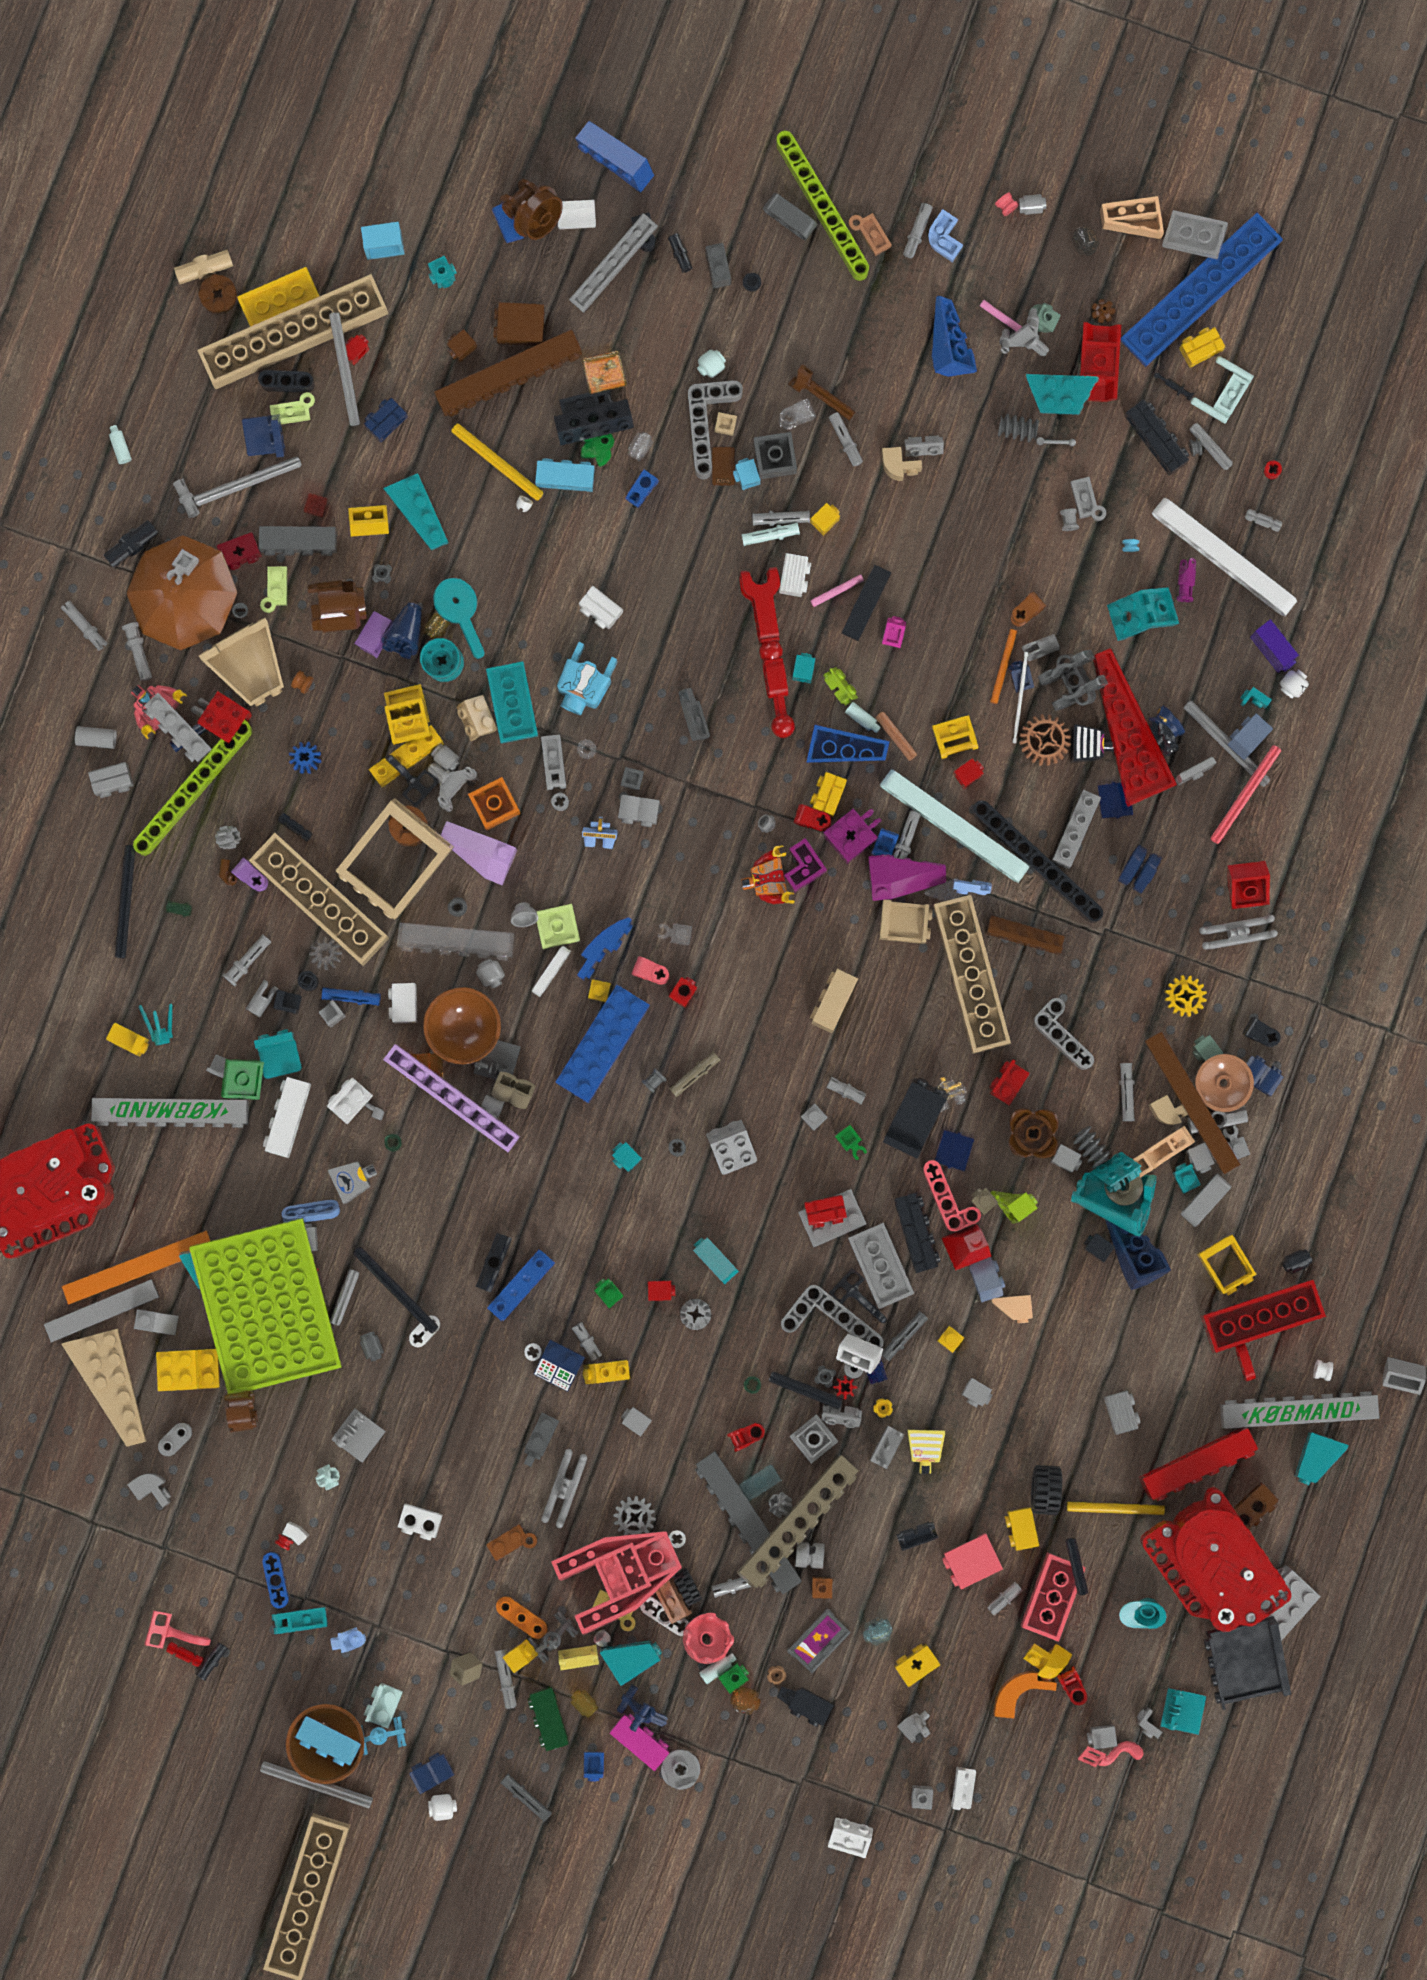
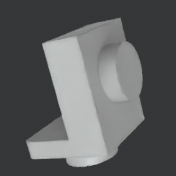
M1149 1707L1146 1710L1142 1709L1137 1716V1724L1144 1728L1142 1732L1148 1737L1152 1738L1155 1736L1159 1738L1162 1731L1147 1721L1153 1710Z

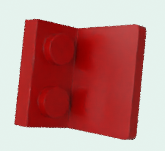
M217 691L197 723L225 742L230 743L244 720L249 721L252 714Z
M1014 1059L1003 1064L999 1071L1002 1073L1000 1078L996 1077L989 1087L992 1089L989 1094L1010 1106L1030 1074L1016 1065Z

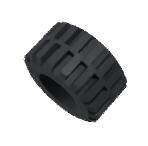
M1036 1465L1032 1474L1031 1510L1033 1514L1058 1515L1062 1499V1470L1060 1466Z

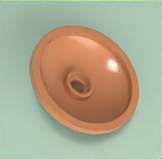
M1220 1054L1207 1059L1201 1065L1196 1075L1195 1086L1206 1106L1215 1111L1230 1112L1239 1109L1249 1100L1253 1092L1254 1079L1249 1066L1243 1060L1233 1055ZM1222 1079L1227 1081L1226 1086L1220 1085Z

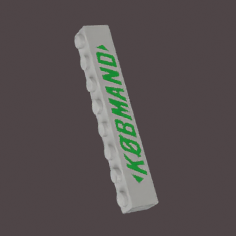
M92 1098V1122H97V1126H108L109 1122H116V1126H128V1123H135V1126H147V1123H155V1127H166V1123H174V1127H185L186 1123H193V1127H205V1124H212V1127H224V1124H232L233 1128H243V1124H248L249 1101Z
M1372 1391L1360 1392V1396H1353L1352 1393H1341V1397H1333V1394H1322V1398L1314 1399V1395L1302 1396L1301 1400H1295V1396L1283 1397V1401H1275V1398H1264V1402H1256V1399H1244V1403H1237V1400H1226L1225 1404L1220 1405L1222 1428L1225 1429L1379 1419L1378 1395H1372Z

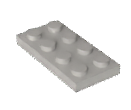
M884 1223L848 1238L878 1309L914 1294Z

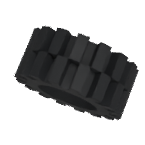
M687 1568L673 1576L688 1607L702 1600Z

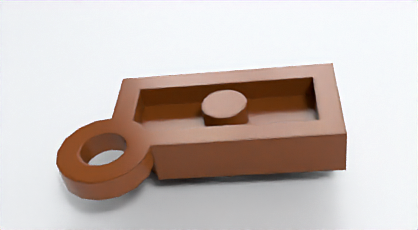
M518 1524L487 1543L486 1546L495 1561L522 1545L526 1548H533L537 1544V1537L533 1533L525 1534L521 1525ZM527 1537L533 1538L532 1544L526 1543Z

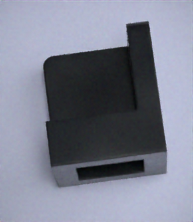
M277 990L274 1009L298 1015L302 996Z

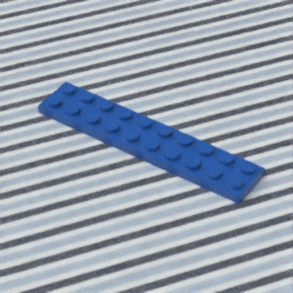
M1256 213L1222 244L1218 259L1208 257L1122 336L1120 341L1147 367L1278 246L1283 239Z

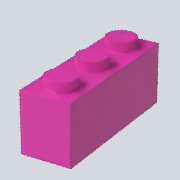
M624 1713L610 1730V1734L655 1771L670 1753L667 1749L669 1745L662 1739L656 1740L653 1737L654 1733L646 1726L644 1728L639 1726L636 1732L632 1731L629 1726L635 1718L632 1714L628 1716Z

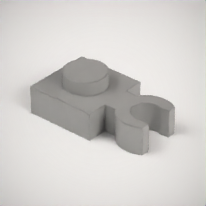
M182 549L172 563L175 569L167 573L168 580H171L173 576H177L175 583L179 585L182 582L183 574L189 576L198 564L199 559Z
M1235 1125L1232 1126V1135H1229L1226 1129L1222 1130L1224 1137L1229 1139L1228 1144L1237 1159L1250 1155L1244 1137H1237L1238 1128Z

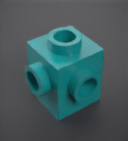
M445 255L428 263L431 272L428 276L433 285L437 284L438 288H448L456 281L454 274L457 272L452 263H448Z

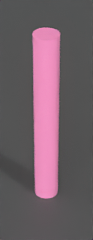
M983 300L980 304V307L1014 331L1022 328L1021 325L987 301Z
M860 574L810 600V602L815 607L863 582L864 579Z

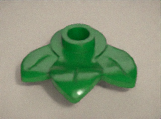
M611 434L583 440L585 444L581 450L582 458H596L599 467L604 466L610 460V449L614 445V437ZM607 438L608 443L603 444L601 440Z

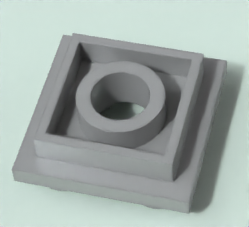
M817 1414L789 1436L811 1464L838 1442ZM813 1433L819 1435L820 1438L816 1445H812L808 1441L809 1436Z

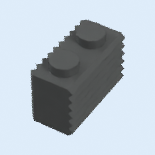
M724 243L706 246L705 255L712 287L719 288L731 285Z

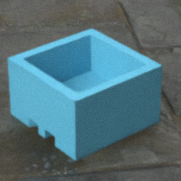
M399 222L361 227L367 260L405 255Z

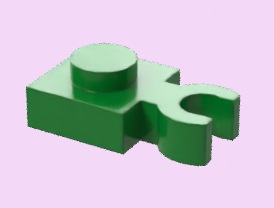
M851 1125L835 1136L846 1152L849 1149L853 1151L852 1155L855 1160H859V1157L856 1155L858 1150H862L864 1154L867 1153L863 1146L858 1145L862 1139Z

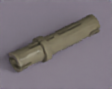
M712 1051L701 1062L698 1061L691 1071L669 1089L678 1097L701 1076L708 1074V1070L721 1060Z

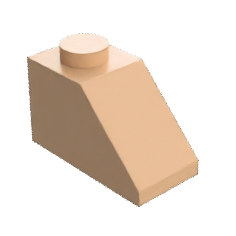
M1031 1295L991 1299L992 1304L1010 1319L1017 1320V1323H1028V1319L1033 1318Z

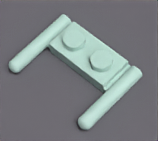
M1218 356L1216 363L1234 374L1214 407L1207 405L1196 397L1191 399V404L1226 424L1254 376L1223 357Z

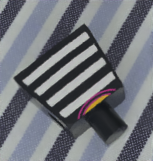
M1074 724L1071 727L1070 763L1101 760L1104 757V751L1114 752L1112 740H1104L1105 732L1103 730Z

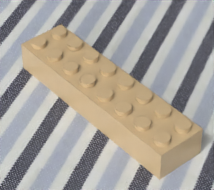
M276 833L249 860L362 966L389 939L383 931Z
M967 895L934 904L933 910L971 1053L975 1054L1009 1045L1011 1042L972 896Z
M315 1813L311 1816L263 1970L295 1980L303 1979L351 1826L350 1824Z

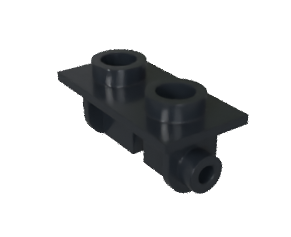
M927 1521V1523L916 1526L917 1529L915 1530L910 1528L899 1531L900 1533L896 1535L902 1551L938 1539L934 1523Z

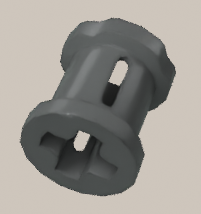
M654 1068L653 1073L641 1082L654 1093L655 1089L667 1080Z

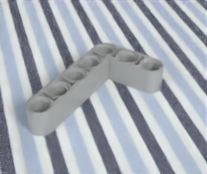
M738 381L694 384L688 390L694 466L696 476L700 479H707L712 474L706 404L739 401L742 397L743 387ZM731 388H737L739 390V393L736 395L730 394L729 390ZM717 389L720 391V395L714 397L710 392ZM694 391H699L702 395L699 398H694L691 394ZM695 410H701L703 412V415L700 417L694 416L693 412ZM702 428L705 430V433L700 436L695 433V430ZM699 447L707 449L704 454H699L696 450ZM701 465H706L709 470L702 473L698 468Z
M817 1285L808 1286L781 1320V1327L784 1331L794 1332L816 1306L852 1336L859 1337L866 1342H869L871 1337L876 1336L880 1341L878 1347L881 1348L883 1346V1338ZM811 1288H816L819 1291L818 1298L811 1299L808 1296V1291ZM826 1300H831L834 1303L832 1311L824 1309L823 1304ZM799 1303H804L807 1306L805 1314L797 1313L796 1307ZM846 1312L849 1315L847 1323L839 1321L840 1313ZM788 1318L795 1321V1326L791 1330L786 1329L784 1326V1322ZM857 1324H861L864 1327V1333L860 1336L854 1333V1327Z

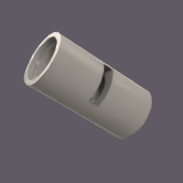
M77 726L75 745L114 749L117 733L113 729Z

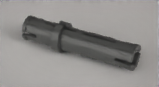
M919 1311L896 1337L891 1339L892 1342L883 1350L882 1356L889 1362L900 1349L904 1348V1344L928 1318Z
M507 1774L500 1782L513 1794L514 1798L517 1797L543 1822L552 1814L551 1811L524 1789L525 1786L523 1784L520 1785L510 1774Z

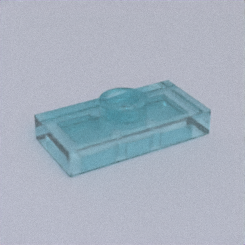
M772 1464L740 1483L739 1486L748 1501L782 1480Z

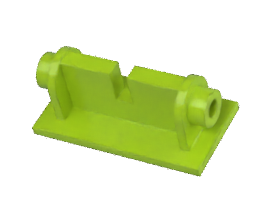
M837 667L829 669L830 671L823 675L825 677L824 681L831 690L838 687L839 690L834 693L841 704L849 705L851 700L858 698L856 689L845 680L846 676L841 669H837Z

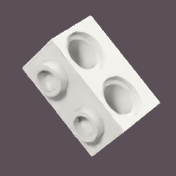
M404 1504L398 1527L402 1528L401 1532L412 1535L413 1532L420 1534L421 1538L431 1540L432 1537H437L443 1514ZM411 1514L415 1517L416 1522L414 1525L406 1523L405 1518L407 1515ZM426 1520H431L434 1523L432 1531L424 1528Z

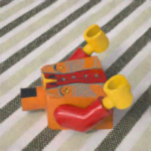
M783 845L775 846L773 850L763 854L754 862L753 868H751L752 877L741 879L743 890L754 888L756 896H759L762 901L773 905L782 903L793 904L795 902L789 900V896L791 894L794 895V893L787 892L781 859L777 858L786 856V853L780 854L779 852L780 848L784 847Z

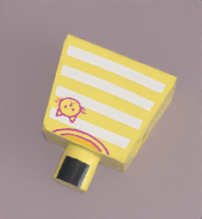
M907 1430L911 1461L920 1462L919 1473L931 1474V1462H940L945 1431Z

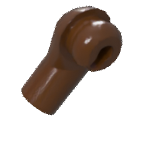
M221 859L219 877L226 885L233 886L237 883V877L229 871L230 860Z

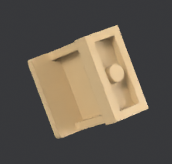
M883 900L879 940L925 944L926 939L930 940L931 928H927L928 920H932V909H929V904L921 905Z

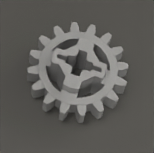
M630 1496L627 1497L628 1502L626 1503L621 1500L622 1507L616 1506L619 1513L614 1514V1517L618 1518L614 1524H620L618 1531L624 1530V1536L628 1535V1533L631 1535L642 1534L643 1531L649 1533L647 1528L654 1527L650 1522L656 1520L655 1517L651 1516L655 1512V1510L649 1509L651 1503L645 1504V1498L638 1501V1496H635L634 1500H631ZM638 1504L642 1507H640L639 1509H633L630 1505ZM623 1510L627 1513V1519L622 1522ZM642 1511L638 1517V1522L635 1520L630 1521V1513L636 1514ZM647 1512L648 1520L645 1524L642 1518L643 1515ZM634 1525L637 1526L639 1530H631L628 1529V1527Z

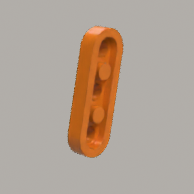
M504 1596L497 1601V1612L531 1637L540 1639L547 1633L548 1627L546 1622L511 1597ZM507 1603L509 1609L504 1610L502 1604ZM520 1614L525 1616L524 1621L518 1620ZM537 1625L541 1627L539 1633L534 1631V1627Z

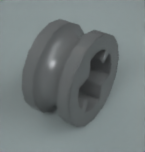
M1199 438L1196 441L1189 440V449L1192 457L1196 454L1202 455V445Z
M674 1139L669 1143V1151L673 1156H682L686 1152V1145L681 1139ZM674 1143H677V1145L678 1143L682 1144L681 1152H673Z

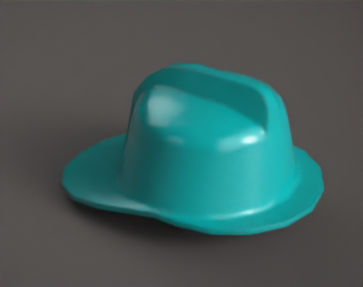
M1143 1598L1139 1601L1129 1602L1120 1609L1119 1613L1121 1622L1131 1628H1158L1165 1623L1167 1618L1164 1608L1152 1598Z

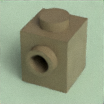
M979 1188L971 1195L973 1197L970 1200L971 1204L979 1209L982 1216L998 1203L986 1188L983 1190Z

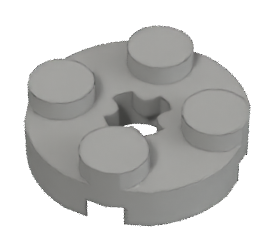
M677 1749L671 1751L663 1760L661 1774L669 1786L679 1790L687 1789L693 1786L698 1779L700 1764L697 1757L689 1750ZM678 1764L686 1767L682 1775L680 1772L675 1771L678 1768Z

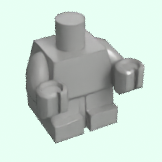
M923 1711L920 1715L915 1713L907 1717L897 1727L913 1743L916 1740L915 1736L921 1733L924 1738L930 1734L929 1729L925 1726V1720L930 1715L926 1711Z

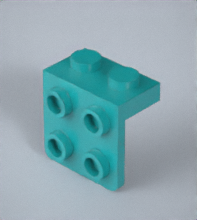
M282 1030L278 1031L276 1036L270 1037L269 1034L258 1036V1040L254 1041L255 1048L258 1049L260 1061L264 1062L263 1075L266 1079L301 1071L302 1066L294 1033Z

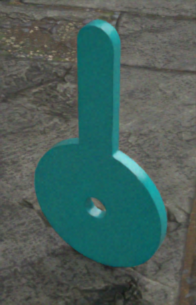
M458 578L446 579L434 591V606L442 618L452 623H459L473 656L480 659L484 656L485 652L470 620L477 608L476 594L465 581ZM454 597L458 599V604L453 602L452 599Z

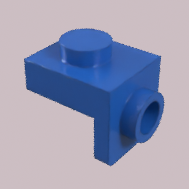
M881 828L872 854L875 856L892 855L899 834Z
M584 1752V1778H588V1781H599V1778L604 1776V1752Z

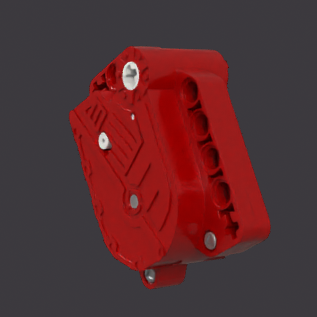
M88 1123L75 1129L64 1130L51 1138L41 1140L25 1149L15 1151L0 1160V1250L3 1256L15 1259L84 1230L93 1224L98 1210L105 1209L111 1204L114 1199V1191L110 1181L114 1174L115 1166L102 1134L96 1125ZM88 1128L94 1130V1132L91 1133L92 1137L95 1140L98 1139V1141L92 1142V1138L86 1135V1133L88 1132ZM96 1145H100L102 1148V1152L98 1156H95L93 1153V1148ZM82 1214L88 1216V1221L84 1225L79 1221ZM67 1221L70 1224V1229L67 1232H63L61 1226ZM47 1229L52 1232V1237L49 1240H46L43 1236L44 1231ZM28 1237L34 1239V1245L30 1248L25 1243ZM10 1246H21V1248L15 1249L13 1253H8Z
M1216 1487L1208 1488L1205 1492L1204 1500L1191 1503V1505L1176 1515L1173 1522L1163 1520L1143 1533L1140 1538L1141 1545L1189 1614L1194 1617L1209 1619L1212 1625L1220 1631L1230 1632L1239 1625L1254 1626L1291 1600L1292 1593L1284 1579L1272 1565L1268 1556L1256 1542L1254 1536L1245 1526L1225 1495ZM1148 1538L1153 1540V1543L1156 1546L1155 1550L1152 1549L1150 1544H1147ZM1159 1554H1166V1559L1163 1562H1157L1156 1558ZM1170 1570H1177V1575L1174 1578H1168V1572ZM1181 1586H1188L1186 1594H1179ZM1280 1590H1282L1284 1593L1283 1597H1281L1279 1594ZM1263 1601H1270V1605L1268 1608H1261V1603ZM1193 1602H1199L1197 1610L1190 1609V1605Z

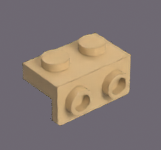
M483 695L464 700L457 706L458 716L464 724L465 732L469 736L470 741L498 730Z

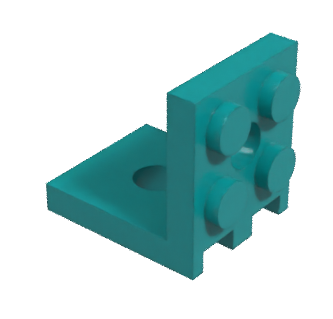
M1169 587L1140 590L1107 605L1118 641L1151 628L1179 624ZM1128 612H1130V614H1131V620H1130V621H1128V619H1127V613H1128Z

